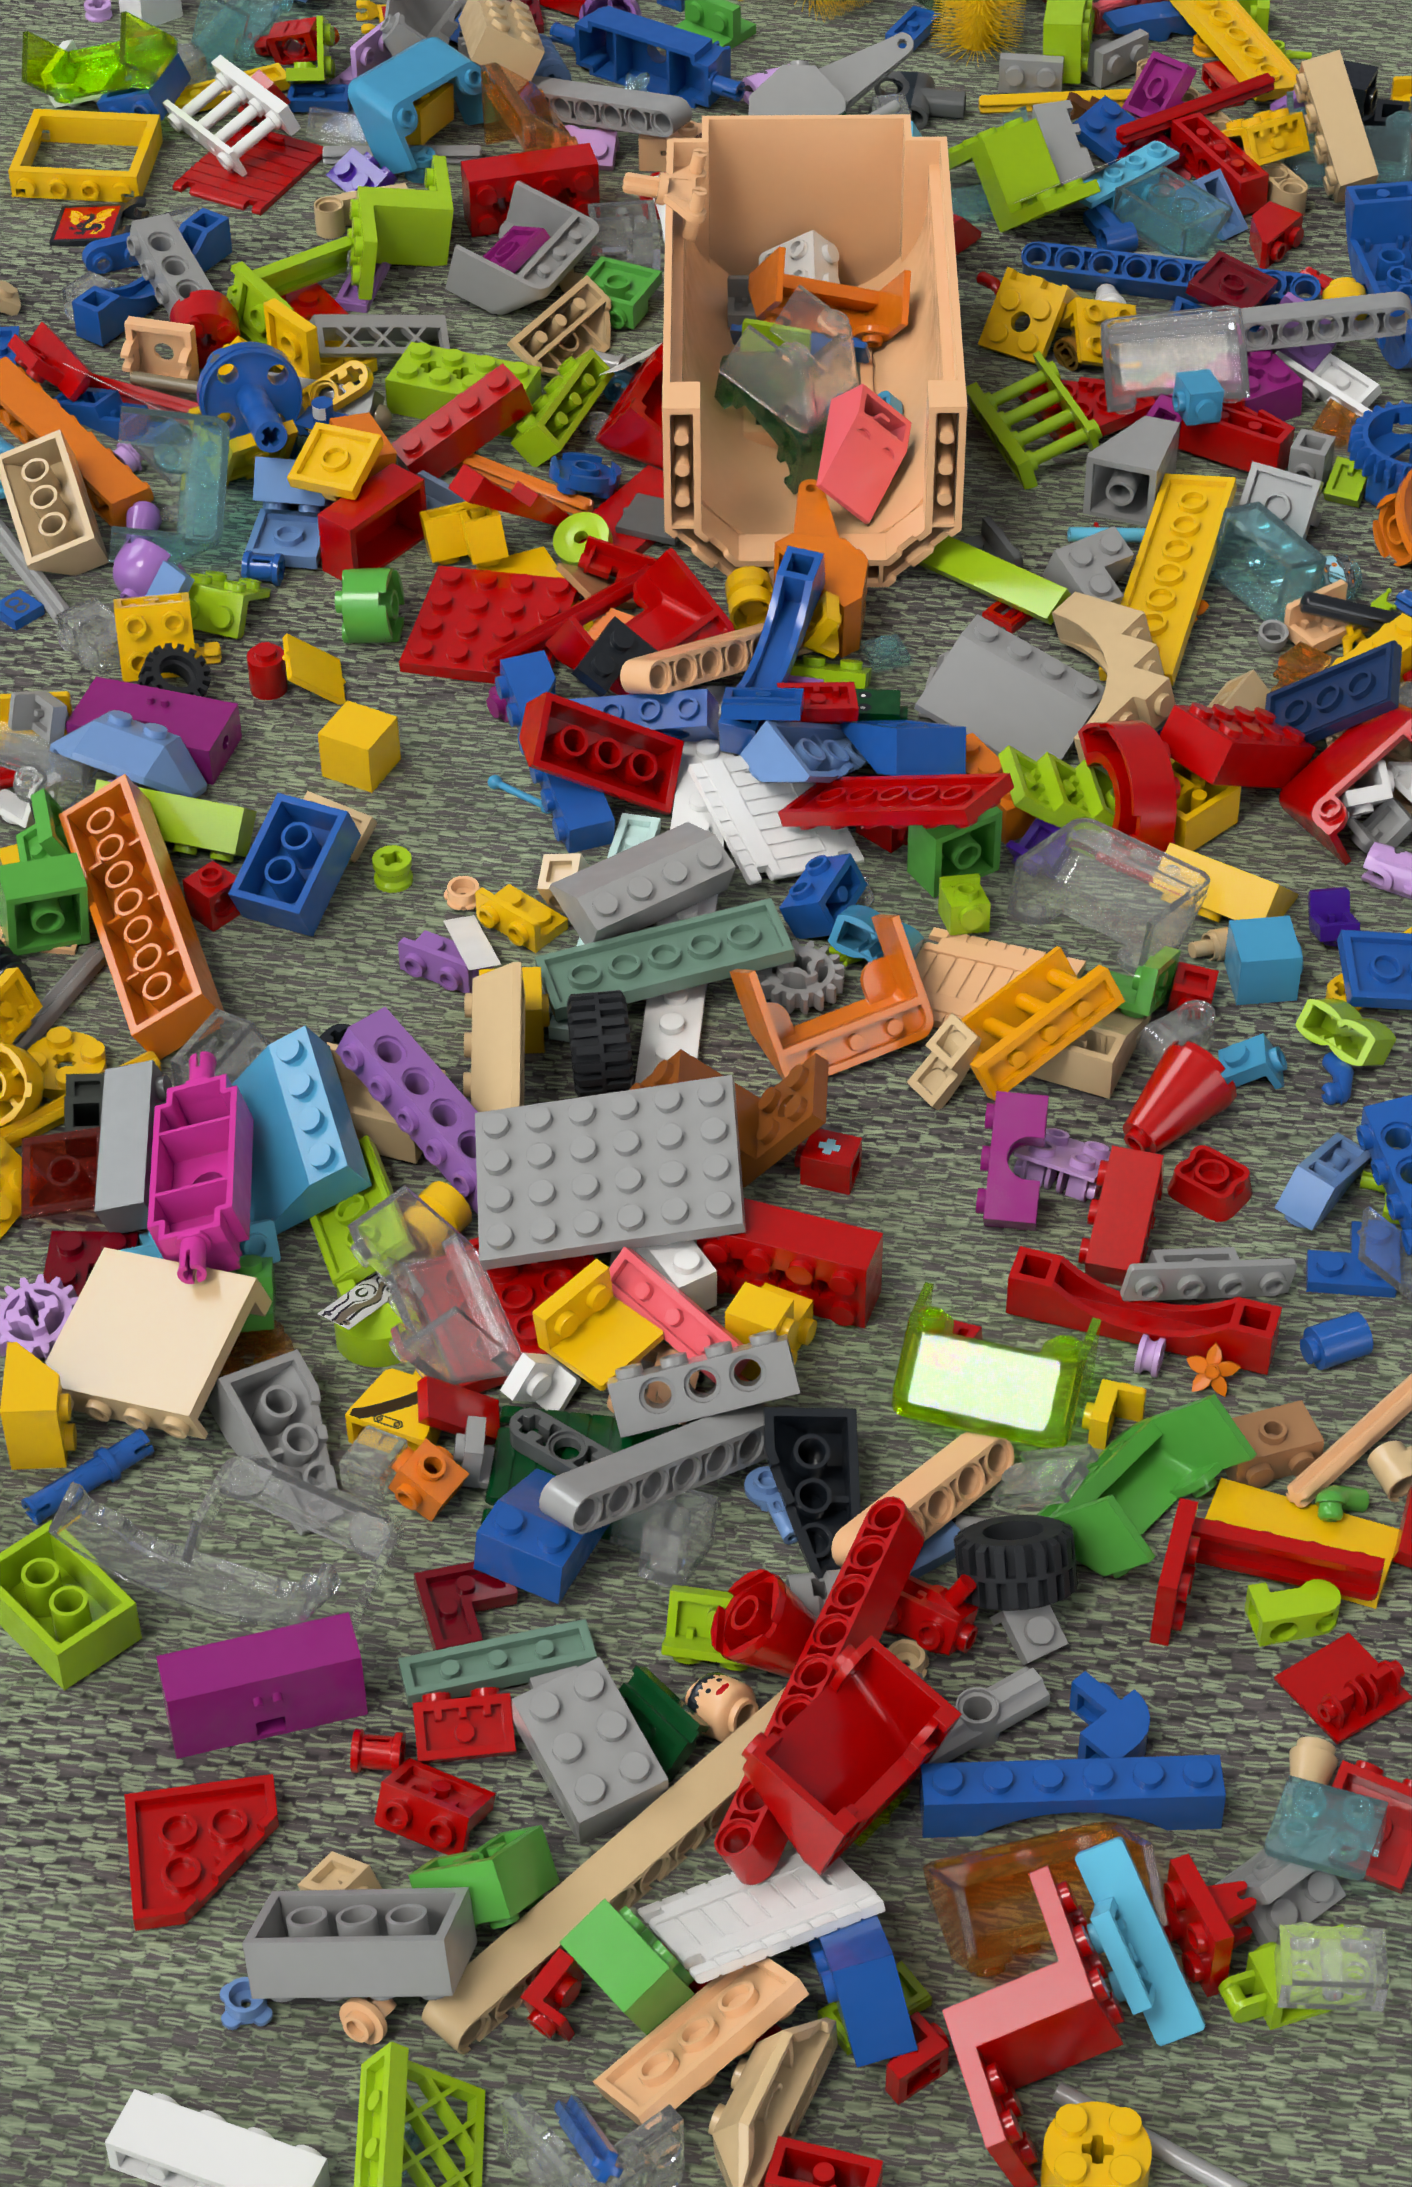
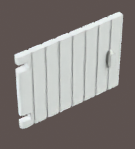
M741 755L701 761V763L689 766L688 771L748 885L761 883L762 878L759 873L763 872L767 873L771 881L799 876L805 870L806 864L814 857L820 855L829 857L851 853L856 864L864 862V857L858 846H856V842L847 827L837 830L830 829V826H817L809 830H801L800 827H782L778 812L816 783L761 782L752 776L749 771V765Z
M793 1848L782 1853L771 1876L759 1884H743L731 1872L730 1875L726 1874L708 1881L707 1884L703 1883L687 1889L684 1893L679 1892L666 1897L661 1902L656 1901L638 1909V1914L646 1923H649L652 1931L682 1966L689 1970L694 1980L702 1984L718 1978L719 1975L723 1976L741 1969L743 1965H751L766 1959V1956L771 1957L789 1950L791 1946L794 1948L814 1940V1937L819 1938L837 1931V1928L842 1929L861 1921L862 1918L867 1919L886 1910L884 1901L877 1895L876 1891L866 1881H863L840 1857L819 1876L802 1860L796 1849Z

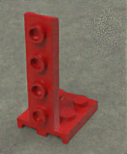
M1180 1498L1158 1583L1149 1642L1168 1646L1172 1630L1182 1631L1187 1603L1183 1602H1186L1187 1596L1191 1594L1196 1567L1189 1566L1188 1564L1195 1565V1563H1200L1299 1586L1313 1579H1323L1334 1584L1343 1596L1372 1601L1378 1595L1385 1558L1371 1556L1364 1552H1353L1326 1546L1314 1541H1303L1276 1535L1269 1531H1258L1231 1525L1219 1520L1196 1517L1198 1502Z

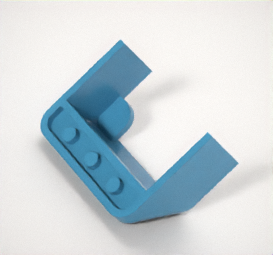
M438 37L422 39L354 78L348 86L349 101L371 152L381 165L379 169L385 166L393 174L413 171L418 168L405 139L406 136L415 131L418 125V115L413 102L446 82L454 84V98L465 124L474 125L502 118L480 66Z

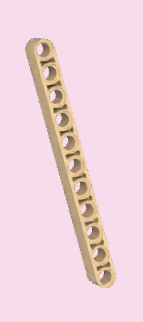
M784 1689L466 1966L453 1996H445L441 1999L429 2000L422 2012L421 2019L423 2023L459 2054L464 2055L471 2050L469 2045L475 2039L480 2042L508 2017L506 2012L511 2007L517 2009L523 2004L520 1998L559 1948L569 1954L559 1942L604 1898L617 1912L625 1905L630 1909L652 1889L649 1885L657 1879L660 1882L687 1858L684 1854L690 1848L695 1851L719 1830V1823L724 1819L745 1774L742 1768L747 1760L741 1754L760 1732L764 1734Z

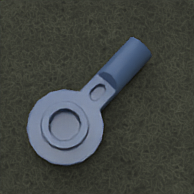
M765 1466L752 1470L746 1476L744 1482L745 1495L755 1505L759 1506L761 1511H769L785 1544L796 1543L797 1538L770 1467Z

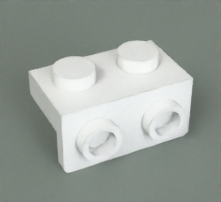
M1380 760L1354 783L1355 789L1345 791L1338 797L1348 811V819L1350 817L1358 819L1363 814L1374 812L1373 807L1393 798L1394 777L1391 770L1387 769L1385 760Z

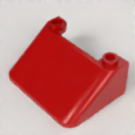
M673 548L666 550L634 583V602L644 610L626 622L625 625L657 651L735 631L731 620ZM572 616L566 620L545 645L559 662L574 670L595 641L579 621ZM619 675L609 690L617 695H628L629 693L621 685Z
M1399 703L1398 708L1350 727L1291 779L1279 794V803L1283 810L1345 866L1351 862V859L1337 834L1347 824L1348 811L1338 797L1402 740L1406 738L1412 744V708Z

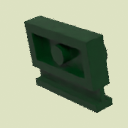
M636 1665L632 1670L634 1675L628 1683L622 1684L619 1692L665 1772L668 1783H670L698 1745L696 1743L698 1737L702 1732L706 1733L710 1726L647 1667Z

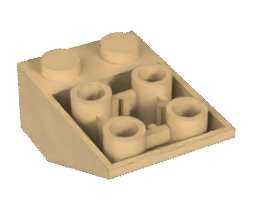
M1116 1008L1030 1076L1110 1099L1151 1019V1015L1143 1018H1133L1120 1012L1121 1009Z

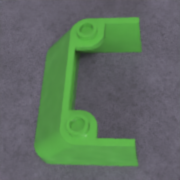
M1213 1394L1143 1419L1124 1430L1037 1515L1063 1521L1072 1527L1074 1531L1076 1561L1101 1576L1112 1574L1114 1578H1119L1134 1567L1149 1563L1156 1557L1141 1535L1178 1498L1192 1494L1194 1498H1198L1206 1494L1217 1484L1215 1477L1223 1469L1252 1460L1257 1454L1217 1396Z

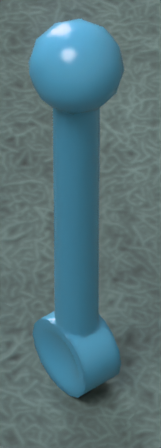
M492 775L488 778L487 783L491 789H501L540 807L541 811L546 813L540 799L503 782L499 775Z

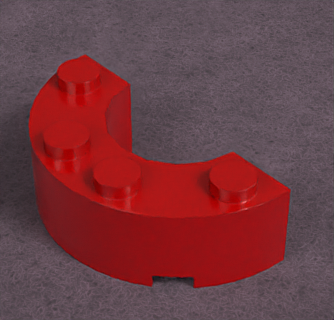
M1141 720L1086 724L1078 731L1087 767L1103 766L1107 770L1113 784L1115 816L1107 839L1116 871L1120 873L1157 870L1160 868L1169 843L1175 844L1177 800L1181 793L1180 782L1177 777H1174L1170 761V747L1167 742L1161 740L1153 727Z

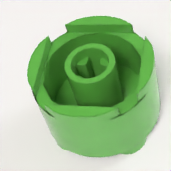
M394 568L343 570L342 591L335 592L334 601L336 612L343 615L342 639L344 643H390L400 640L404 626V617H398L399 605L405 604L403 585L397 570H393Z

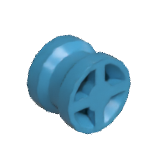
M422 145L410 147L418 168L405 172V178L413 183H424L425 169L431 168L432 156L436 155L435 151L431 147Z

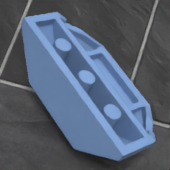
M109 711L66 734L50 745L49 751L117 776L126 774L131 781L162 792L197 798L205 793L207 789L205 779L180 736L169 733L168 729L163 725L156 723L144 724L133 720L132 715L123 711Z

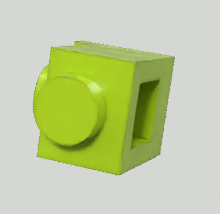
M979 873L939 877L938 913L950 936L989 932L991 903L980 885L981 877Z

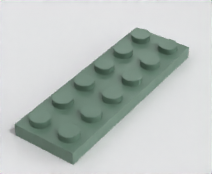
M768 898L534 958L536 967H541L542 985L545 993L548 994L549 1004L555 1020L560 1021L568 1019L567 1001L571 994L621 990L628 1004L731 978L730 971L735 969L758 971L794 962L795 951L772 899Z

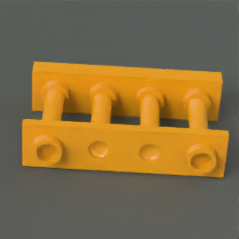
M1056 946L961 1019L982 1039L977 1054L969 1065L988 1098L995 1101L996 1091L1009 1092L1125 1002L1109 969L1098 965L1080 979L1073 971L1062 948Z

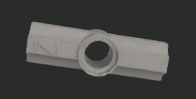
M1025 1666L986 1689L972 1687L964 1690L958 1696L956 1706H954L962 1715L929 1763H948L970 1749L991 1747L997 1741L1000 1732L1049 1705L1050 1694L1044 1685L1042 1677L1034 1668L1029 1669Z

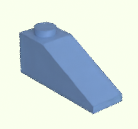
M1337 1132L1297 1165L1275 1209L1282 1212L1285 1219L1294 1226L1308 1228L1312 1231L1327 1217L1372 1159L1369 1151H1363L1360 1145Z

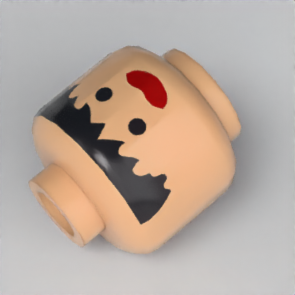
M720 1672L705 1674L689 1688L685 1697V1704L710 1726L706 1733L702 1732V1734L720 1742H723L759 1710L755 1693L749 1685Z

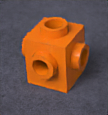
M426 1438L416 1451L408 1446L391 1467L396 1472V1475L388 1488L395 1494L396 1499L401 1505L409 1510L417 1511L424 1518L432 1522L459 1491L470 1473L453 1460V1455L447 1449L438 1445L435 1446Z

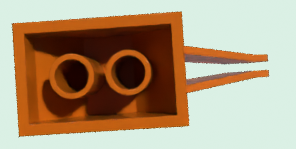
M807 479L802 481L798 487L794 533L775 542L774 583L787 546L824 553L825 585L820 598L826 591L839 596L842 622L838 629V655L843 658L860 649L866 612L869 563L862 550L856 549L845 538H839L826 494L816 486L817 480Z

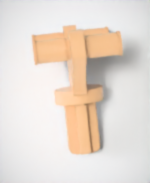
M701 148L693 149L690 166L670 175L669 173L660 172L658 177L627 172L622 185L624 193L655 198V204H667L686 220L682 237L689 241L697 239L699 225L704 222L707 212L704 208L707 190L700 187L705 182L707 174L704 170L707 151Z

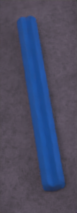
M571 2095L567 2103L558 2100L554 2107V2111L560 2118L558 2123L595 2180L606 2184L610 2175L619 2179L624 2169L617 2159L619 2154L581 2099Z

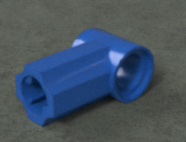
M1103 202L1084 212L1083 223L1096 237L1097 249L1122 252L1137 250L1138 234L1131 221L1122 223L1112 209Z

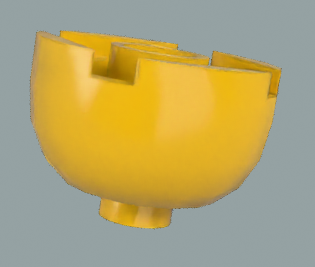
M0 1043V1127L24 1119L36 1110L41 1103L45 1089L44 1075L38 1062L25 1049L8 1043Z

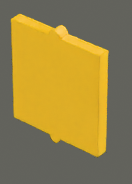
M286 633L282 638L284 647L282 659L286 664L287 680L337 705L344 704L346 702L344 692L346 681L342 677L340 659Z

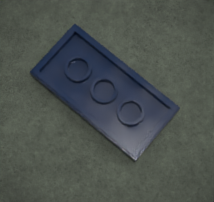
M1395 640L1272 691L1266 694L1265 710L1273 713L1277 717L1275 722L1282 727L1290 726L1303 732L1306 735L1304 740L1309 744L1394 710L1399 705L1402 647Z

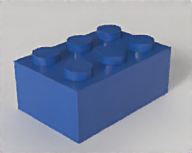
M277 793L228 893L242 917L313 937L361 837L349 812Z

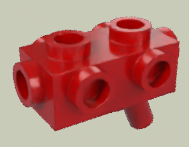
M962 1574L948 1590L941 1585H930L909 1575L884 1630L894 1634H904L916 1640L921 1648L936 1654L950 1656L957 1649L967 1653L977 1637L978 1627L974 1625V1621L979 1607L964 1601L976 1589V1583L970 1576Z

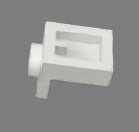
M522 1353L500 1391L512 1401L536 1402L547 1411H564L580 1385L581 1380L549 1354Z

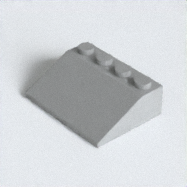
M977 614L953 645L918 699L914 709L937 723L965 726L966 735L974 733L997 756L1010 745L1036 762L1046 752L1065 761L1075 747L1073 738L1096 711L1102 699L1105 686Z

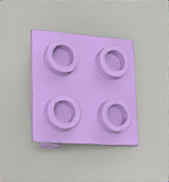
M1047 1128L1045 1147L1024 1146L1014 1152V1156L1018 1157L1014 1167V1174L1019 1175L1022 1179L1040 1181V1187L1044 1183V1189L1049 1190L1056 1179L1057 1172L1060 1171L1056 1184V1193L1061 1194L1067 1185L1066 1196L1085 1202L1086 1199L1092 1200V1198H1097L1100 1186H1097L1094 1182L1097 1180L1100 1161H1109L1111 1151H1109V1147L1105 1144L1095 1141L1084 1143L1069 1138L1070 1135L1063 1130Z

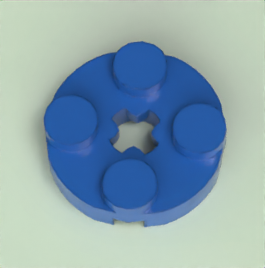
M566 452L563 453L562 460H557L556 455L551 458L549 477L558 483L557 490L561 493L574 495L578 491L590 492L599 498H609L613 495L614 490L619 487L621 468L614 462H611V468L603 465V457L597 455Z

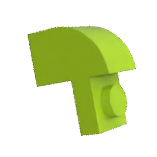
M353 1279L336 1284L338 1299L356 1286ZM402 1299L383 1304L349 1330L334 1323L337 1349L346 1359L355 1364L379 1368L392 1366L419 1357L417 1329Z

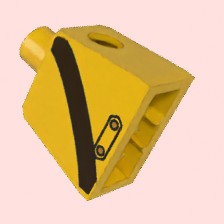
M427 1362L420 1363L413 1375L394 1368L386 1369L345 1414L348 1442L394 1458H398L408 1446L416 1451L426 1438L436 1446L441 1430L418 1423L417 1381L427 1375L442 1380L441 1371L433 1364Z

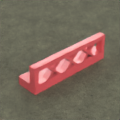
M624 1247L610 1266L609 1270L614 1296L663 1331L664 1340L678 1352H686L687 1358L704 1355V1347L723 1341H731L732 1347L744 1345L633 1249ZM750 1359L739 1361L734 1368L737 1377L743 1381H749L741 1372ZM700 1370L716 1384V1379L711 1372Z

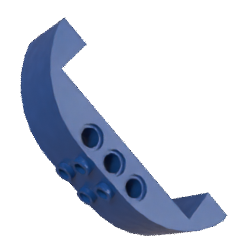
M1412 181L1346 186V234L1352 277L1356 282L1364 286L1366 295L1395 291L1403 292L1408 295L1412 303ZM1396 310L1390 316L1398 317L1404 314L1405 311ZM1407 319L1406 334L1375 338L1383 357L1395 369L1412 368V319Z

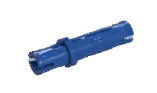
M139 1428L107 1449L100 1447L95 1450L93 1458L31 1496L22 1499V1507L30 1509L25 1513L36 1525H39L46 1518L106 1481L111 1480L114 1483L121 1478V1472L145 1457L154 1454L153 1446L145 1445L150 1442L149 1438Z

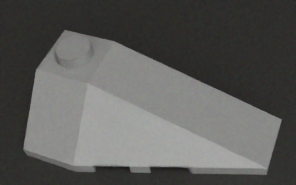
M296 1349L218 1378L207 1406L228 1444L300 1536L342 1519L343 1513L335 1470L330 1465L326 1444L328 1440L327 1428L322 1423L319 1407L321 1402L319 1386L300 1352Z

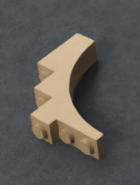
M1075 591L1052 612L1060 643L1073 647L1097 662L1107 675L1102 699L1086 724L1141 720L1155 729L1170 715L1176 702L1170 679L1164 676L1157 644L1152 643L1144 611ZM1077 733L1073 739L1081 763L1085 757Z

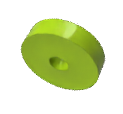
M580 512L567 517L559 524L553 536V546L562 563L578 566L587 540L584 543L579 542L582 539L588 538V535L613 544L612 533L601 516L591 512Z

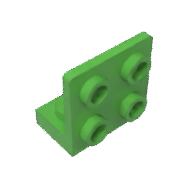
M1164 946L1154 956H1150L1143 966H1138L1134 977L1110 971L1125 999V1002L1117 1007L1121 1009L1120 1012L1133 1018L1149 1016L1170 997L1181 950Z

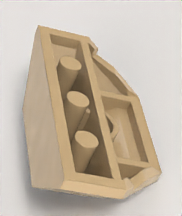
M586 275L507 343V346L524 363L541 367V374L554 378L560 375L557 371L558 367L570 356L577 359L591 348L601 352H607L610 349L611 322L609 311L611 309V299Z
M825 2017L782 2030L757 2042L749 2059L742 2058L738 2062L731 2080V2088L734 2090L726 2105L720 2103L716 2107L708 2129V2133L713 2137L715 2158L727 2187H764L777 2137L794 2138L838 2046L835 2020Z

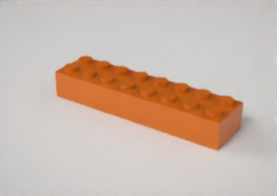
M124 774L58 815L71 853L77 852L88 888V906L131 1036L146 1051H153L161 1060L226 1021L227 1017L150 800Z

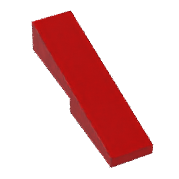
M466 464L462 465L448 487L468 503L559 526L563 520L571 516L519 481H517L511 492H508Z

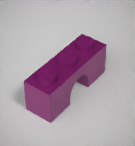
M996 1091L995 1104L987 1103L985 1129H992L991 1146H982L980 1171L988 1172L986 1188H978L976 1214H984V1226L1036 1231L1040 1181L1019 1178L1010 1170L1008 1161L1011 1155L1021 1147H1045L1049 1096Z

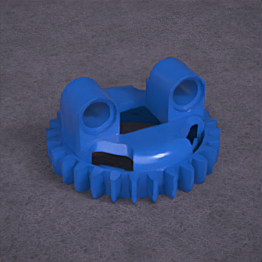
M1400 400L1398 405L1387 402L1385 408L1376 405L1373 408V412L1365 411L1363 417L1356 419V423L1352 426L1348 442L1349 460L1355 461L1354 468L1362 469V476L1367 477L1365 501L1375 507L1386 495L1397 493L1404 477L1412 469V434H1396L1392 432L1393 424H1412V404H1405L1403 400ZM1407 449H1410L1409 463L1394 459Z

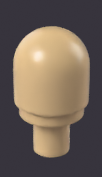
M1228 927L1209 930L1202 935L1201 940L1190 942L1188 944V952L1191 958L1214 954L1213 958H1209L1210 961L1216 960L1218 962L1225 960Z

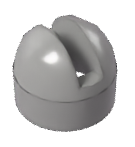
M1278 620L1264 621L1259 626L1257 634L1260 648L1269 653L1280 651L1287 642L1288 628L1283 622Z

